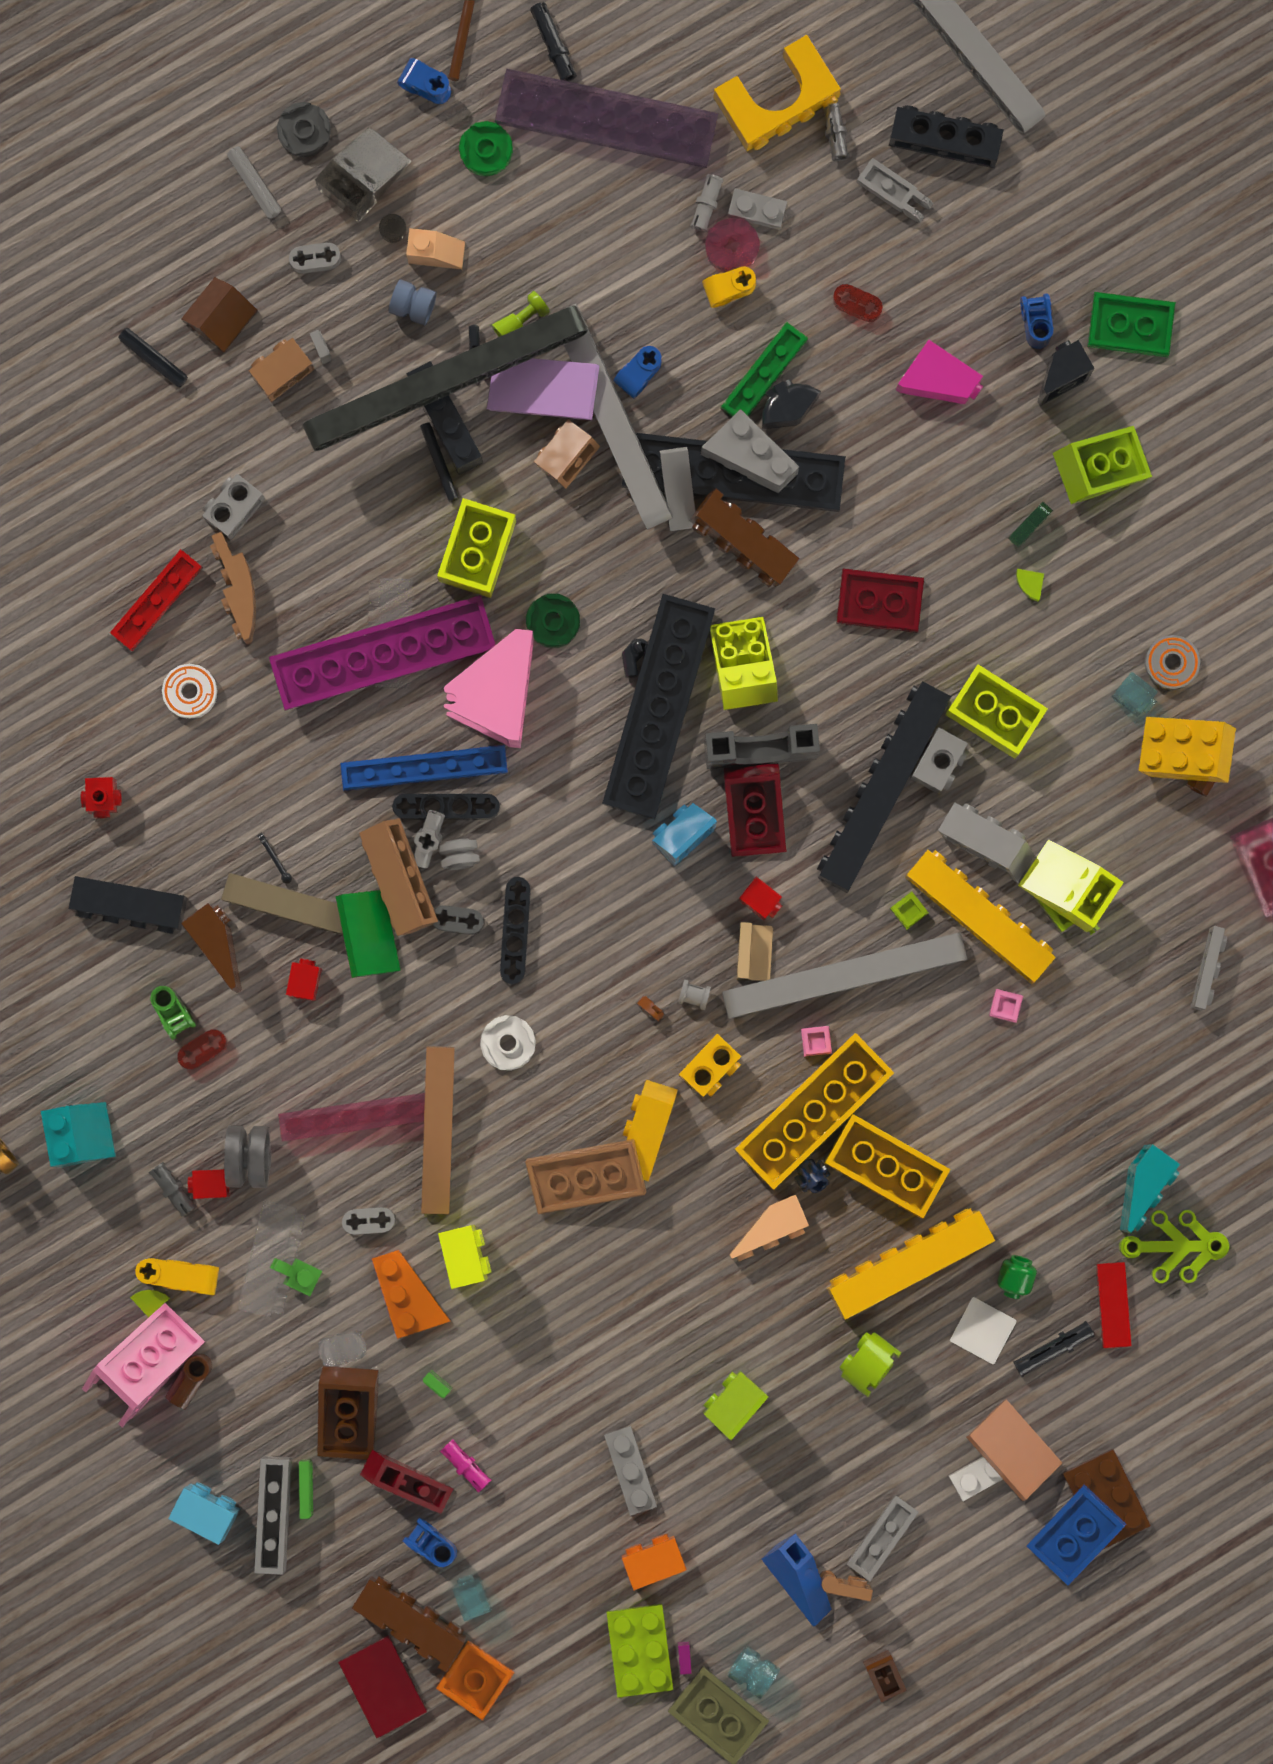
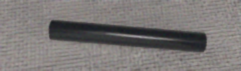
M430 422L420 425L421 431L448 501L453 502L459 499L432 426Z

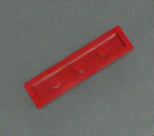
M180 549L111 630L110 634L129 650L133 651L203 567Z

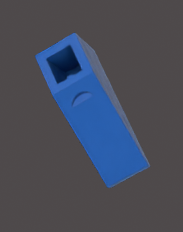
M796 1533L776 1544L761 1559L813 1627L832 1610L827 1594L822 1588V1580L814 1557Z

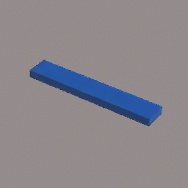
M505 745L340 763L343 791L508 773Z

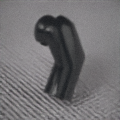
M642 638L631 641L622 652L625 678L639 676L637 661L646 652L648 642Z

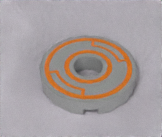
M1169 635L1161 637L1150 646L1146 653L1144 665L1150 680L1162 689L1173 691L1184 688L1195 679L1199 672L1201 661L1199 652L1191 641L1182 636ZM1172 655L1178 658L1180 662L1178 669L1170 670L1165 665L1167 656Z

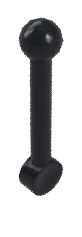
M261 832L257 836L281 873L282 882L290 883L292 880L291 874L286 873Z

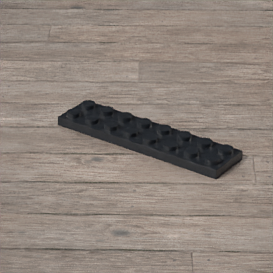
M636 433L662 492H665L660 451L687 447L693 496L707 497L709 493L717 488L724 494L721 499L833 512L840 511L846 456L782 449L799 466L798 474L777 493L733 469L730 470L724 467L723 464L711 458L702 456L701 447L707 442L705 440ZM623 478L622 488H628Z
M662 594L602 805L650 819H656L716 608Z

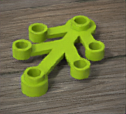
M1156 1210L1150 1215L1151 1224L1159 1227L1173 1241H1140L1135 1236H1126L1119 1243L1120 1253L1126 1258H1136L1141 1253L1173 1252L1161 1266L1155 1267L1152 1270L1151 1277L1157 1283H1165L1169 1279V1273L1189 1252L1201 1253L1189 1266L1181 1268L1179 1277L1186 1283L1194 1282L1197 1279V1273L1210 1259H1222L1229 1251L1228 1239L1219 1232L1209 1233L1196 1220V1216L1191 1210L1181 1211L1178 1214V1222L1184 1227H1189L1200 1239L1199 1241H1189L1168 1220V1216L1164 1211ZM1157 1213L1163 1215L1164 1220L1161 1224H1157L1154 1221V1216ZM1185 1213H1189L1192 1218L1188 1224L1182 1221V1216ZM1215 1240L1220 1243L1218 1251L1211 1249V1243ZM1129 1242H1134L1137 1246L1136 1250L1132 1253L1127 1250ZM1159 1269L1165 1272V1277L1162 1280L1156 1278V1272ZM1187 1269L1193 1272V1277L1190 1280L1185 1279L1183 1275Z

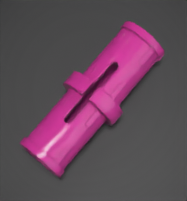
M454 1439L440 1451L457 1469L456 1473L459 1476L462 1474L478 1493L491 1482V1479L477 1466L476 1460L472 1456L469 1457Z

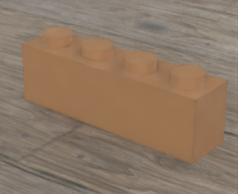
M400 818L383 821L360 832L363 849L367 853L372 873L379 885L382 900L386 904L392 927L395 929L397 936L414 933L438 922Z

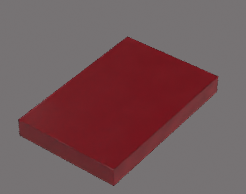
M843 568L836 624L918 633L924 578Z
M390 1635L338 1662L376 1739L427 1713V1709Z

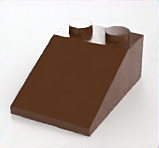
M207 903L181 924L230 989L239 993L242 990L232 932L227 925L231 920L218 905L213 907Z
M323 1366L318 1383L317 1456L368 1459L372 1449L374 1450L379 1370Z

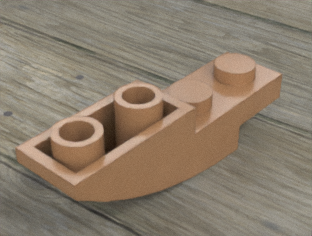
M219 532L212 535L214 544L210 545L216 561L221 559L225 569L220 571L226 585L232 584L231 587L223 590L226 598L221 599L227 615L232 613L236 623L232 624L237 639L243 638L246 644L252 643L256 622V597L251 572L244 554L239 553L233 556L223 533Z

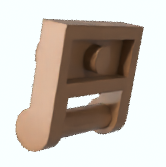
M824 1570L820 1573L821 1585L825 1592L871 1601L873 1590L867 1584L865 1578L849 1575L848 1580L837 1578L830 1570Z

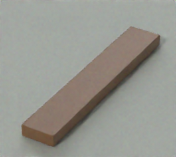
M426 1047L421 1214H449L455 1047Z

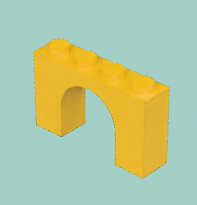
M808 35L791 43L783 50V58L800 86V95L790 107L779 111L761 108L752 100L738 76L714 89V100L747 152L753 148L755 150L761 149L769 142L768 139L776 134L778 137L786 134L792 129L791 126L798 121L804 123L815 115V111L822 107L825 109L828 105L838 102L837 98L840 96L841 88Z

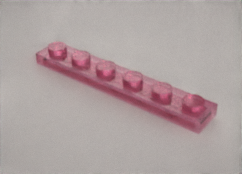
M425 1093L280 1113L278 1117L281 1139L284 1142L424 1122Z

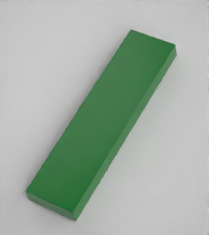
M786 322L720 409L731 417L741 409L749 417L764 398L766 392L770 390L807 342L808 337Z

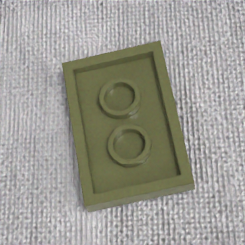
M704 1666L701 1667L668 1709L672 1716L731 1764L738 1762L769 1722L767 1717Z

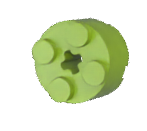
M866 1332L857 1344L859 1351L853 1357L849 1354L839 1367L843 1372L841 1377L867 1398L871 1395L868 1388L871 1386L876 1389L893 1367V1355L897 1358L901 1355L899 1350L875 1332L872 1335Z

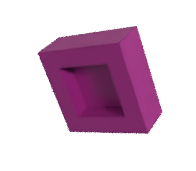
M678 1642L680 1675L692 1674L689 1642Z

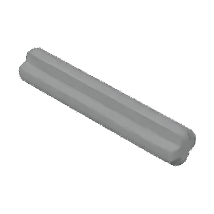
M237 146L229 150L227 157L269 219L278 216L281 212L280 206L241 147Z

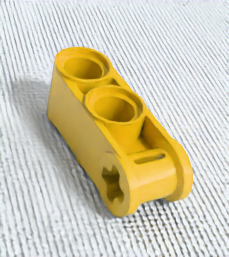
M147 1258L140 1261L135 1269L137 1279L145 1284L181 1291L190 1290V1292L215 1295L219 1273V1267L192 1264L169 1259ZM149 1263H151L152 1269L156 1270V1274L151 1275L148 1279L147 1273H144L142 1269L148 1267Z

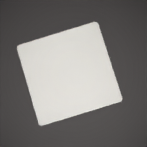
M973 1297L950 1341L987 1362L995 1364L1017 1321Z

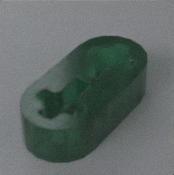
M1043 501L1008 539L1019 548L1050 516L1053 510Z

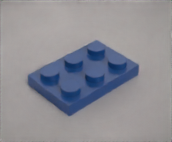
M1083 1485L1027 1544V1547L1063 1582L1069 1585L1125 1527L1126 1523L1087 1486Z

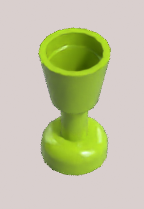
M532 291L527 296L529 305L517 315L512 313L491 325L498 337L523 327V323L535 314L545 317L550 313L546 303L535 291Z

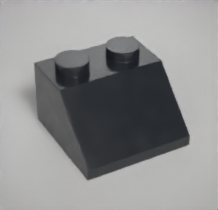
M1068 340L1055 348L1056 352L1052 354V359L1047 367L1037 401L1039 406L1050 402L1089 380L1095 368L1079 340L1072 344Z

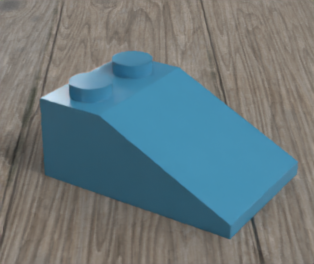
M694 803L689 807L684 804L673 814L676 819L668 826L663 823L653 832L655 838L652 840V844L674 867L715 831L717 821L715 818Z

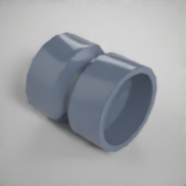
M400 279L390 301L389 313L399 317H405L409 314L411 321L425 326L432 314L437 292L424 287L416 291L412 283Z

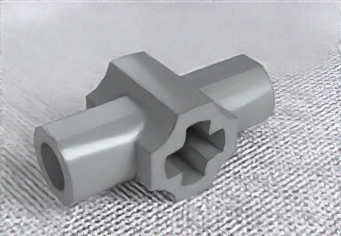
M429 810L423 828L416 834L414 843L417 844L414 858L419 867H429L433 851L437 850L443 836L440 834L445 815L440 812ZM426 834L432 835L430 845L425 843L426 838L424 837Z

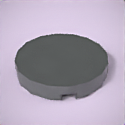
M308 102L294 103L282 112L276 127L278 139L284 149L292 155L299 157H309L318 154L326 147L331 136L330 121L324 110Z

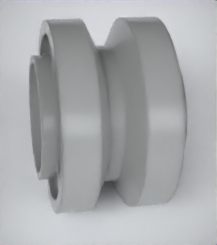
M469 838L456 839L438 846L439 854L446 856L441 861L442 869L460 870L480 863L479 855L473 853V850L478 848L477 840H469Z

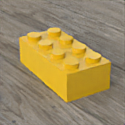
M854 1114L848 1118L824 1161V1164L919 1218H924L951 1170Z

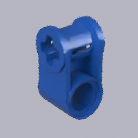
M415 58L409 59L397 81V84L404 90L419 95L435 104H443L451 96V87L449 86L447 76Z
M1046 293L1043 294V297L1029 299L1025 296L1020 297V309L1025 326L1026 340L1032 348H1045L1051 340L1054 329L1050 296ZM1035 329H1042L1046 332L1047 336L1038 338L1034 335L1033 331Z
M654 346L643 347L618 372L613 382L635 399L659 371L662 362L660 351ZM644 356L648 358L654 356L655 364L648 363L645 365Z
M419 1517L415 1529L409 1537H404L402 1541L438 1567L449 1566L457 1557L456 1546L440 1534L435 1527ZM423 1531H424V1532H425L424 1535L421 1537V1539H420L419 1542H418L417 1539L420 1537V1535H421V1534L423 1533ZM439 1546H446L450 1550L451 1557L448 1561L438 1559L436 1550Z

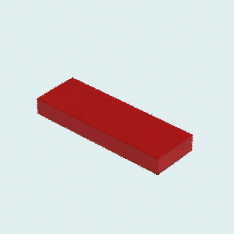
M1125 1262L1096 1264L1102 1348L1132 1346Z

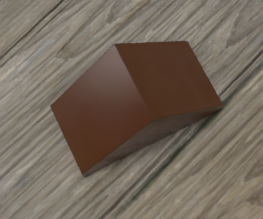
M889 1650L863 1661L881 1703L907 1691Z

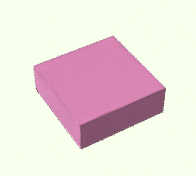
M995 989L989 1016L1017 1023L1023 996Z
M829 1026L801 1029L804 1057L832 1054Z

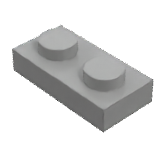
M735 188L728 217L780 230L787 201Z

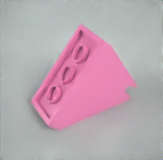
M515 629L444 687V691L447 693V700L455 703L444 704V708L451 711L447 712L446 715L508 747L521 748L534 643L533 631Z
M164 1303L93 1369L82 1389L87 1392L93 1384L102 1379L129 1406L118 1423L123 1428L178 1372L186 1361L199 1350L205 1341Z

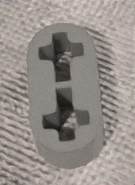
M333 243L298 246L290 252L289 262L291 268L297 273L305 274L327 271L339 266L341 254L339 248ZM327 250L336 255L331 258V262H326L325 258L317 259V257L325 256V251ZM299 254H304L305 258H313L306 260L304 266L294 262V260L299 258Z
M384 1207L353 1209L345 1213L342 1218V1225L346 1232L354 1235L384 1233L394 1227L396 1218L392 1210ZM380 1212H385V1216L390 1217L391 1220L386 1223V1228H381L379 1223L371 1224V1218L380 1217ZM352 1214H357L359 1219L367 1218V1224L358 1225V1230H353V1226L348 1225L347 1220L352 1219Z

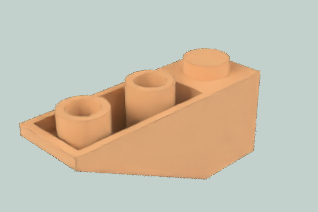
M793 1195L769 1205L729 1254L731 1259L737 1257L738 1261H742L753 1256L752 1250L763 1246L765 1251L779 1245L778 1239L786 1235L793 1239L805 1234L803 1228L809 1226L797 1196Z

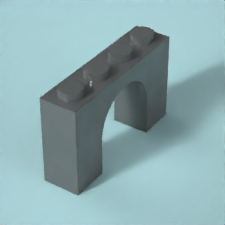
M817 724L789 726V729L785 732L764 736L739 737L734 736V731L706 733L704 740L707 769L816 760L820 752Z

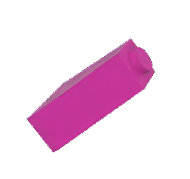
M928 340L898 383L896 390L903 394L966 404L969 398L975 400L982 390L983 386L980 385L983 376Z

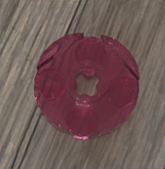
M728 218L717 222L708 231L705 242V252L709 262L715 268L717 267L724 271V273L743 266L750 268L756 260L760 248L759 237L755 229L745 219ZM729 240L740 244L737 246L736 252L732 253L731 249L725 248Z

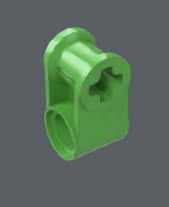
M159 986L152 991L150 997L151 1004L172 1040L176 1039V1035L187 1028L197 1026L186 1006L183 1005L173 988ZM161 991H168L171 995V1002L165 1007L161 1006L157 1001V996ZM183 1019L182 1022H180V1023H178L177 1025L173 1026L175 1023H177L178 1021H180V1020Z

